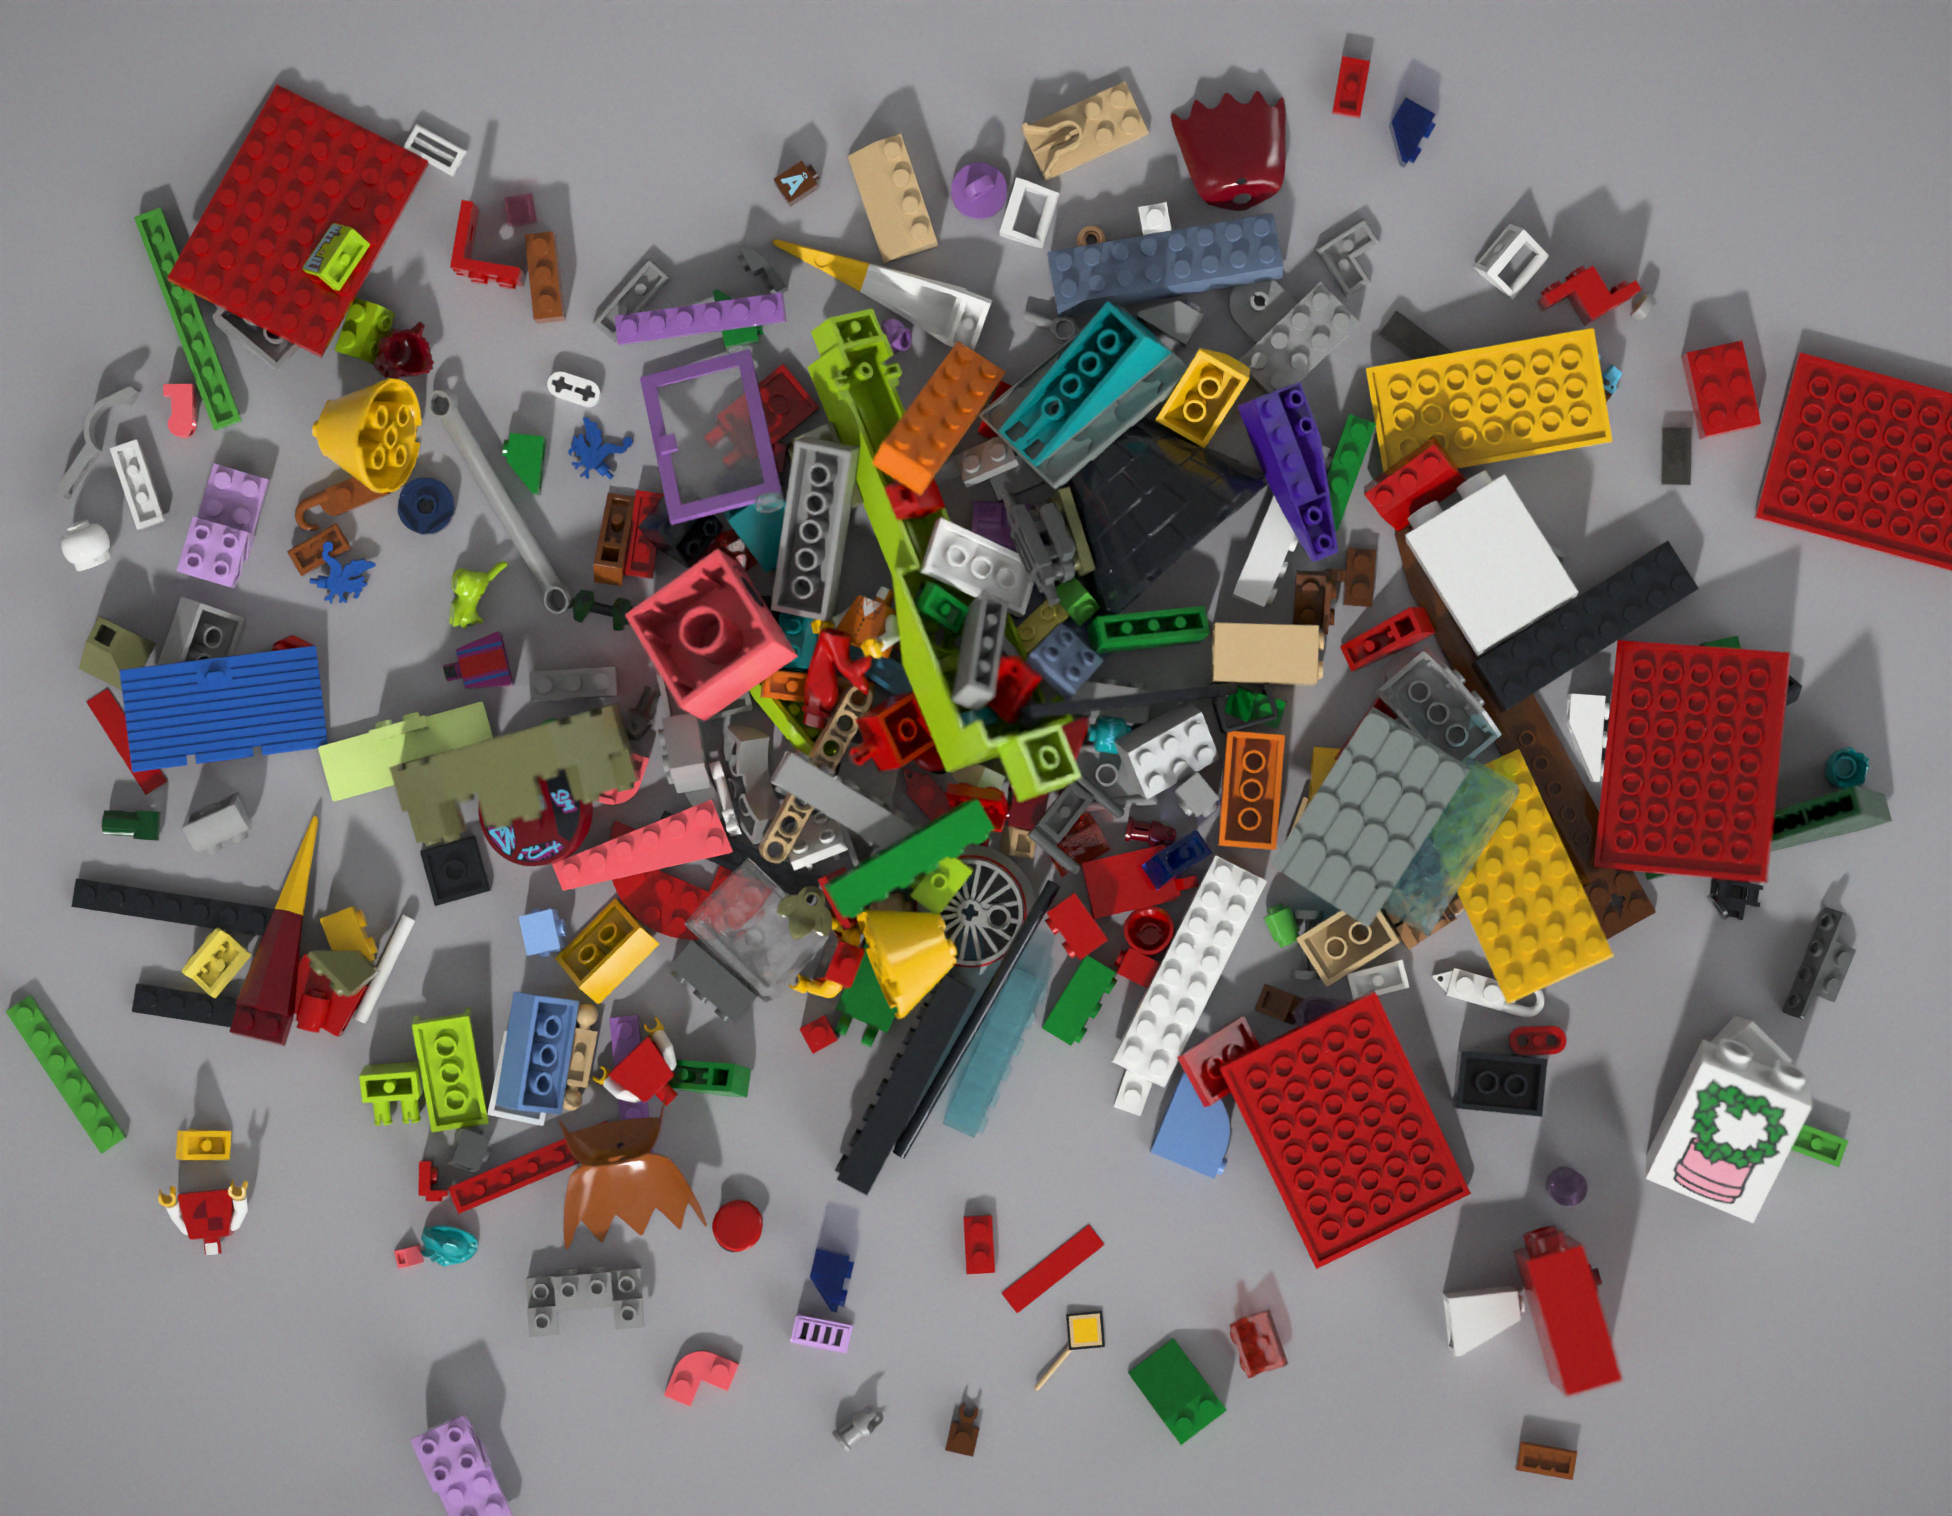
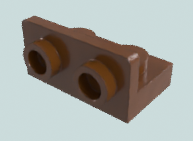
M1296 570L1293 625L1319 626L1324 635H1328L1329 625L1334 626L1335 609L1330 608L1331 599H1336L1337 582H1332L1331 572Z

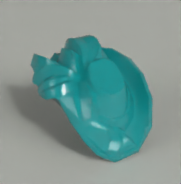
M435 1225L430 1228L425 1226L423 1228L421 1240L426 1250H422L420 1253L430 1258L432 1262H437L438 1265L445 1267L466 1262L474 1256L478 1249V1240L473 1234L445 1225Z

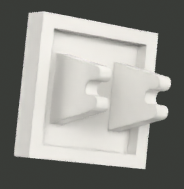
M821 811L807 819L788 854L794 870L806 866L809 872L814 870L813 863L831 856L834 857L835 861L840 860L838 853L844 852L848 848L839 822ZM794 822L782 827L785 832L792 830Z

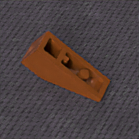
M607 494L594 560V583L615 586L623 585L634 496Z

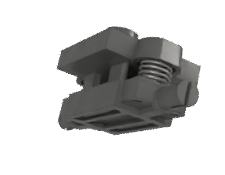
M1006 492L1001 495V499L1007 509V521L1011 527L1010 537L1031 583L1035 582L1039 592H1044L1049 605H1055L1060 602V598L1054 588V581L1059 580L1061 583L1073 579L1075 574L1074 565L1071 560L1075 553L1074 541L1072 537L1067 535L1064 528V519L1061 513L1056 511L1053 503L1046 505L1044 503L1033 504L1030 510L1027 511L1024 503L1017 505L1012 492Z

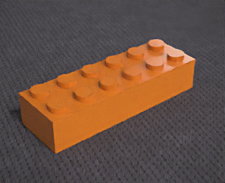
M957 341L885 439L872 464L921 495L992 397L1006 371Z

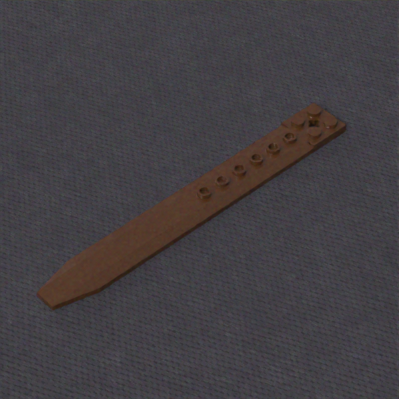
M1410 525L1394 534L1411 595L1418 607H1424L1436 632L1434 636L1453 670L1456 669L1466 680L1463 685L1470 693L1474 690L1485 702L1482 707L1502 734L1494 741L1501 756L1520 749L1606 939L1656 913L1633 871L1593 867L1599 810L1534 694L1501 713L1472 668L1471 664L1505 642L1478 658L1406 543V534L1413 531V527ZM1614 893L1624 898L1620 909L1609 905V902L1612 901L1611 895Z

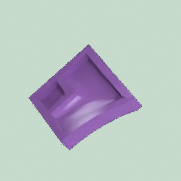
M974 501L972 532L1018 553L1010 537L1011 527L1007 521V509L1004 503ZM1024 504L1026 510H1030L1031 504Z

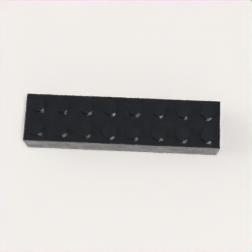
M1666 541L1474 662L1471 666L1500 712L1503 713L1699 588L1669 541Z
M945 974L944 978L930 990V993L934 994L930 1004L924 1002L916 1018L921 1021L916 1029L912 1027L909 1029L903 1041V1044L907 1045L903 1055L897 1052L889 1069L894 1072L889 1080L883 1078L876 1091V1095L880 1096L876 1105L870 1103L862 1118L866 1124L863 1130L857 1128L848 1145L853 1149L849 1156L846 1154L842 1155L835 1169L839 1173L836 1180L866 1196L868 1195L976 989Z

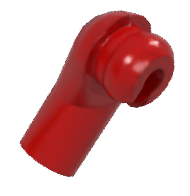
M290 635L278 640L273 645L272 651L314 645L295 635Z

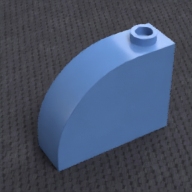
M1182 1072L1150 1152L1215 1179L1217 1173L1222 1175L1228 1161L1227 1158H1224L1230 1136L1229 1118L1222 1100L1220 1099L1211 1106L1204 1108L1186 1073Z

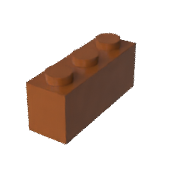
M553 231L524 234L534 321L537 324L565 321L556 235Z

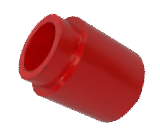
M309 989L308 994L302 993L296 1016L298 1029L319 1033L320 1027H324L330 999L325 998V992Z

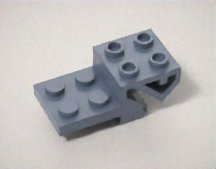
M1069 615L1026 659V662L1067 700L1080 689L1112 654H1095L1091 650L1087 627L1094 621L1091 617L1079 626Z

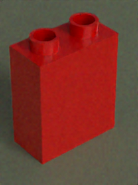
M1556 1225L1524 1233L1523 1238L1526 1247L1514 1250L1513 1254L1551 1383L1568 1397L1623 1381L1583 1245L1570 1236H1565L1564 1230H1557Z

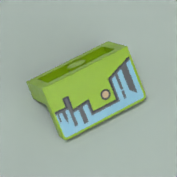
M333 223L302 269L306 273L319 276L332 289L339 291L370 244L353 228Z

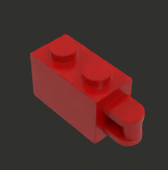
M895 478L892 479V484L884 487L896 520L923 519L946 508L934 478L921 495Z

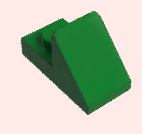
M927 582L915 606L919 610L918 615L956 634L970 610L962 602L930 582Z
M1237 686L1238 693L1228 697L1224 711L1245 722L1272 715L1266 694ZM1274 697L1278 717L1275 720L1261 724L1279 729L1287 701Z

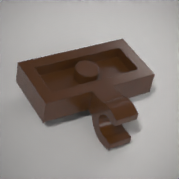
M1347 548L1345 570L1325 569L1326 572H1331L1332 582L1344 583L1342 605L1372 607L1376 550Z

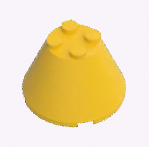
M386 379L335 400H327L319 420H316L313 424L312 433L314 437H317L319 448L324 456L328 457L369 489L377 493L395 492L409 478L419 454L421 443L416 442L417 425L422 426L419 402L413 389L406 382L399 379Z
M865 909L864 912L856 916L861 935L864 934L869 946L865 949L890 1008L897 1007L898 1013H895V1016L901 1019L953 967V964L956 963L954 956L957 955L952 940L945 939L943 931L945 924L940 913L934 915L933 913Z

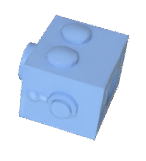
M548 907L545 910H540V908L532 909L530 914L519 916L527 956L539 954V956L546 957L550 956V953L554 951L559 952L560 949L566 948L563 937L567 935L566 925L563 919H559L557 909Z

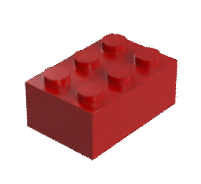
M1743 340L1687 352L1681 356L1700 440L1755 428L1761 424Z

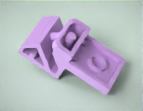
M213 463L198 516H193L176 571L235 588L242 574L243 561L248 560L255 540L254 532L270 480Z
M465 1414L410 1439L434 1493L438 1492L448 1516H513L490 1465L492 1462L482 1441L476 1438L474 1427Z

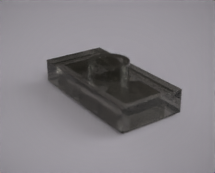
M1661 428V485H1691L1692 428Z

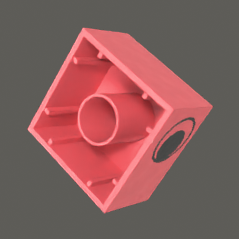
M719 549L625 614L679 706L703 721L711 718L798 656L744 567Z

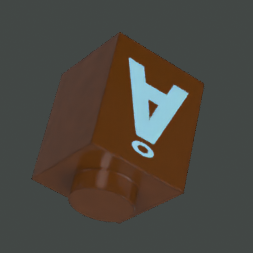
M800 161L773 180L791 207L819 189L816 181L820 178L811 164L806 167L803 161Z

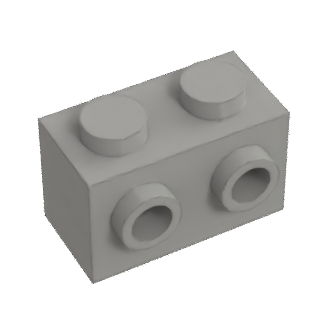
M1198 772L1194 773L1173 791L1180 799L1177 803L1178 807L1187 817L1192 814L1195 818L1199 815L1206 818L1218 808L1215 802L1220 798Z

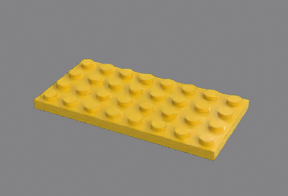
M1594 328L1366 368L1383 472L1432 437L1436 438L1457 468L1613 442Z
M1520 749L1469 771L1430 832L1506 1002L1511 1003L1614 957Z

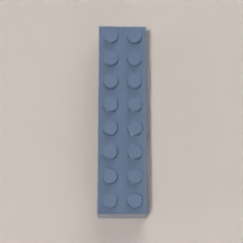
M1273 213L1047 252L1058 317L1100 310L1107 301L1119 307L1283 278V261Z

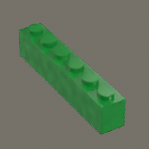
M972 797L825 883L824 887L840 915L844 918L848 915L850 918L856 917L865 911L864 906L872 901L879 903L890 896L889 891L897 886L900 889L907 887L915 881L914 876L924 871L925 874L936 870L940 867L939 862L947 857L954 859L964 853V847L974 842L977 845L990 837L989 832L994 830V827L978 799Z

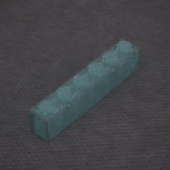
M1014 967L943 1121L944 1125L972 1138L975 1137L976 1133H983L989 1120L984 1115L988 1107H995L1000 1096V1092L996 1091L1000 1080L1007 1081L1012 1070V1066L1008 1065L1012 1054L1018 1056L1024 1040L1020 1039L1024 1028L1030 1030L1036 1017L1032 1010L1036 1002L1042 1004L1048 988L1044 987L1045 980Z

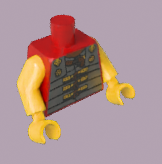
M828 909L832 915V931L813 980L799 973H793L792 975L799 978L795 986L789 985V988L802 994L808 991L814 995L833 998L842 989L852 986L865 949L860 941V930L853 926L844 931L834 911Z

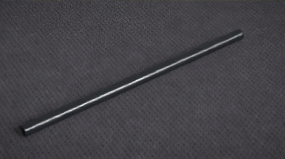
M1048 880L892 1151L897 1156L904 1159L907 1156L1061 886L1055 882Z

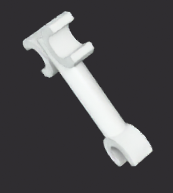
M720 760L709 763L723 810L722 815L726 823V829L730 833L731 838L742 835L725 779L723 766Z

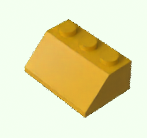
M1200 348L1155 420L1205 449L1249 380L1250 367L1225 353Z
M615 898L554 959L574 983L599 1005L659 943Z

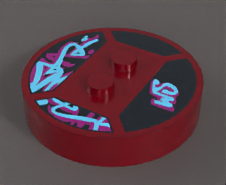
M565 768L557 770L558 776L542 780L541 776L537 775L546 806L545 810L539 812V818L523 822V818L518 817L511 819L512 825L495 829L494 824L486 826L480 803H478L479 821L484 836L491 847L503 858L522 866H545L568 858L582 845L591 827L593 802L583 804L582 799L574 801Z

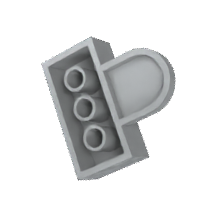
M1275 280L1235 286L1229 300V310L1232 319L1255 343L1239 362L1250 367V380L1265 395L1301 382L1360 324L1355 316L1322 282L1312 289L1299 303Z

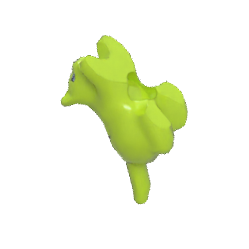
M506 561L495 564L487 573L478 570H467L465 568H459L453 573L451 588L455 592L456 598L450 606L449 624H452L454 627L460 625L462 628H467L476 623H483L482 618L477 613V604L486 591L488 584L500 571L507 567L508 563Z

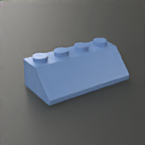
M513 992L496 1099L497 1106L520 1111L562 1114L579 1001L540 994Z

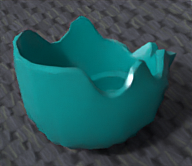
M1843 747L1835 750L1825 761V777L1832 786L1840 790L1853 786L1858 787L1866 780L1865 776L1869 768L1868 761L1870 759L1864 753L1856 752L1852 747Z

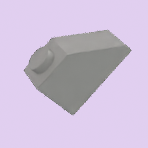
M1186 300L1185 304L1181 301H1176L1141 310L1137 315V319L1185 348L1204 315L1199 313L1201 310L1199 306Z

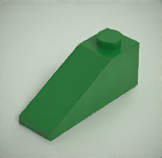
M676 1060L675 1075L667 1082L674 1090L747 1098L751 1069L734 1063Z

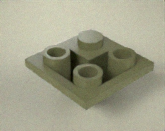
M98 616L86 640L79 669L122 690L119 670L145 667L156 643L107 618Z
M317 950L310 951L307 954L311 959L309 962L310 967L320 976L322 974L326 975L331 980L329 986L339 996L346 995L349 997L356 995L380 972L361 951Z

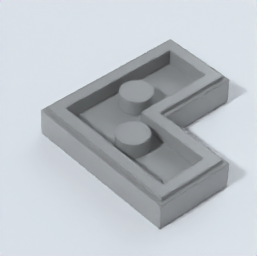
M1365 218L1316 249V252L1346 298L1371 282L1356 259L1379 244V240Z

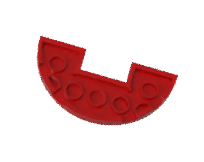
M615 820L609 841L637 829ZM721 865L709 891L660 870L612 880L620 899L640 922L661 934L686 940L714 938L737 929L760 910L773 889Z

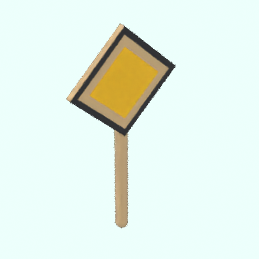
M1102 1310L1066 1314L1068 1347L1034 1386L1035 1390H1039L1072 1350L1105 1347Z

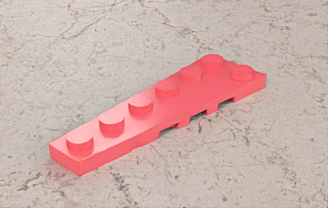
M711 799L552 864L562 890L565 891L732 853L733 849Z

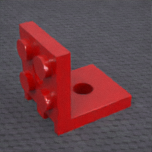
M461 200L450 268L453 269V272H456V275L465 276L476 284L488 285V281H494L499 284V287L516 290L517 285L524 286L526 275L519 267L471 259L479 209L473 201Z

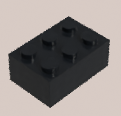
M1458 1050L1452 1107L1456 1109L1542 1117L1548 1059Z

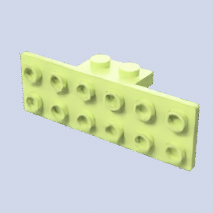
M477 702L431 716H420L419 712L402 716V722L392 724V720L376 723V729L369 730V733L320 746L318 750L332 800L339 801L393 786L394 781L390 771L392 766L493 739L484 703Z

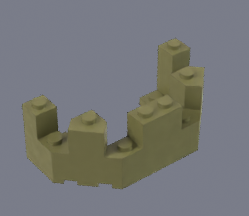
M618 703L390 767L402 812L408 811L416 842L423 841L426 846L442 842V838L444 843L461 838L460 833L466 831L467 827L460 803L475 799L473 793H477L486 826L494 824L495 829H500L512 825L511 819L522 817L523 822L539 818V812L546 809L537 775H540L541 779L544 780L558 776L557 770L565 768L574 801L582 799L583 804L599 800L600 793L613 789L621 792L635 788L633 782L640 780Z

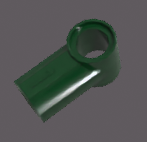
M104 810L102 835L130 836L133 839L159 841L161 812Z

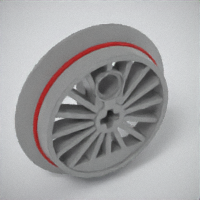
M967 845L964 847L965 852L958 857L966 864H977L972 891L969 893L966 880L962 885L964 895L958 890L955 894L957 899L953 897L950 900L953 905L947 904L944 910L952 912L941 914L943 920L954 918L945 925L944 932L958 924L949 938L952 942L955 941L964 928L959 958L955 957L956 963L953 964V967L948 972L963 976H979L993 973L997 970L1036 900L1029 879L1011 858L989 847ZM982 866L993 869V873L977 895ZM998 874L1002 875L1008 883L983 899ZM909 887L906 901L912 902L913 912L932 913L910 896L914 889ZM1011 887L1017 898L1000 903L992 901ZM969 904H973L974 910L978 911V914H974L972 919L967 918V913L962 910L967 908ZM1018 905L1019 917H1012L1008 907ZM996 909L1003 910L1007 916L1006 921L1003 924L992 922L990 918L992 911ZM1010 922L1017 924L1013 935L1003 930L1008 927ZM977 928L995 952L994 954L983 958ZM985 928H990L1009 940L1008 943L999 949ZM970 930L972 931L977 959H964Z

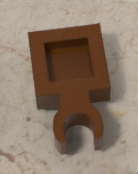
M962 1403L959 1409L961 1421L960 1423L951 1422L945 1451L973 1457L980 1427L971 1425L978 1415V1407L975 1406L974 1413L971 1416H967L963 1412L965 1403Z

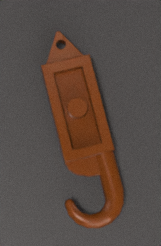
M353 477L304 498L295 508V519L297 524L304 530H318L320 528L318 524L311 525L305 521L304 513L307 509L320 504L327 514L339 516L386 497L390 493L374 492Z

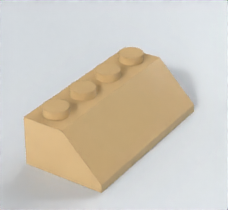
M901 133L876 141L849 155L848 159L883 263L886 264L937 247V239Z

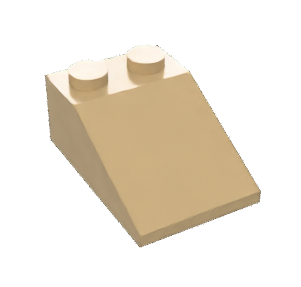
M1382 907L1369 927L1339 910L1296 938L1326 987L1401 941L1399 934Z

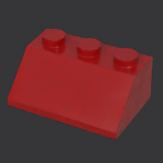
M1432 437L1364 486V495L1379 515L1399 532L1410 524L1407 519L1409 516L1434 501L1440 503L1457 491V487L1467 480L1436 438Z

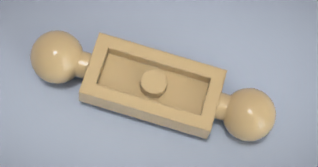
M589 1003L578 1007L577 1022L579 1027H575L566 1082L568 1087L565 1089L563 1108L568 1111H574L582 1104V1095L578 1091L579 1087L588 1088L599 1032L590 1030V1026L597 1021L598 1011L595 1006Z

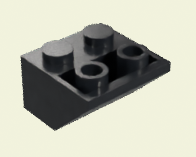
M678 486L681 505L701 500L691 487ZM664 495L638 526L654 547L687 568H691L724 527L714 514L671 525Z

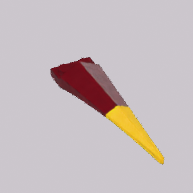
M316 816L312 818L237 998L236 1004L238 1005L229 1031L234 1035L281 1046L286 1045L294 1017L303 917L319 822Z

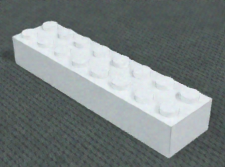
M1217 855L1212 857L1111 1062L1161 1087H1165L1178 1061L1177 1057L1181 1055L1267 882L1266 880Z

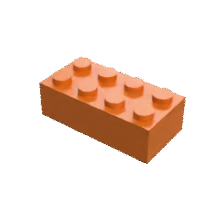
M1239 731L1226 732L1217 846L1276 850L1285 735Z

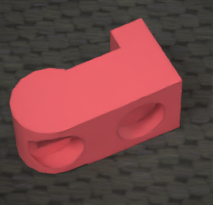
M163 384V396L171 398L172 415L168 419V429L179 438L191 437L197 427L196 386L193 384Z

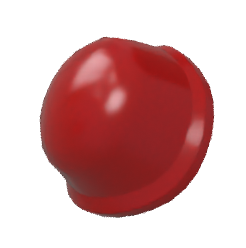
M1154 906L1136 909L1127 917L1124 923V935L1128 944L1137 952L1145 955H1153L1162 951L1170 943L1174 933V924L1170 915L1165 910Z

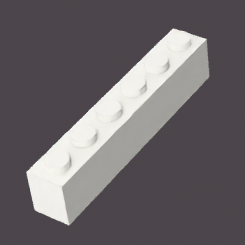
M1322 445L1327 473L1333 457L1328 456L1330 448ZM1274 494L1231 595L1262 609L1266 603L1272 604L1278 590L1273 587L1277 577L1283 578L1289 564L1284 559L1288 550L1294 552L1298 543V538L1285 518Z

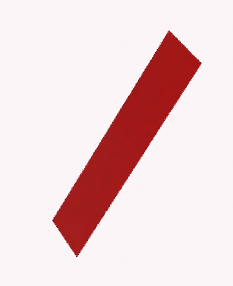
M105 689L88 700L86 703L145 795L166 783L167 780L160 769L132 772L125 714L109 689Z
M1088 1225L1001 1294L1015 1312L1019 1313L1105 1244L1091 1226Z

